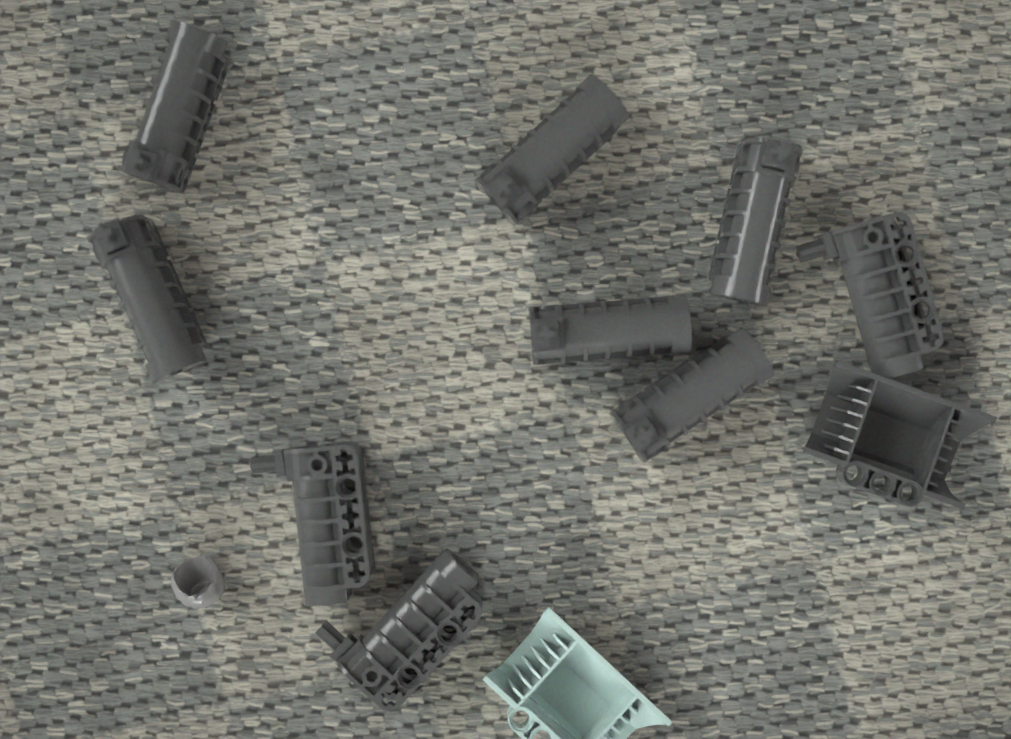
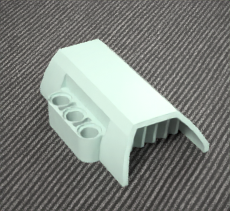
M549 606L543 612L532 632L507 660L482 678L488 686L510 705L507 710L509 726L522 739H534L535 734L541 730L549 733L548 739H627L635 729L652 725L670 726L672 723L661 710ZM517 711H525L528 713V718L522 723H517L513 720V715Z

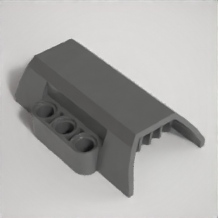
M835 360L826 394L803 452L838 464L836 476L842 483L893 502L912 507L918 505L924 495L964 509L966 504L957 499L948 489L945 482L946 475L960 442L979 428L992 422L995 423L997 417ZM855 465L858 470L857 476L853 480H848L846 476L847 469ZM879 475H882L885 480L884 486L876 490L874 480ZM910 485L912 493L910 497L903 499L901 491L903 487Z

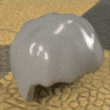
M200 555L182 561L180 566L176 567L171 575L172 590L177 600H180L186 607L193 609L207 608L219 601L223 594L224 578L216 563L207 556L203 557Z

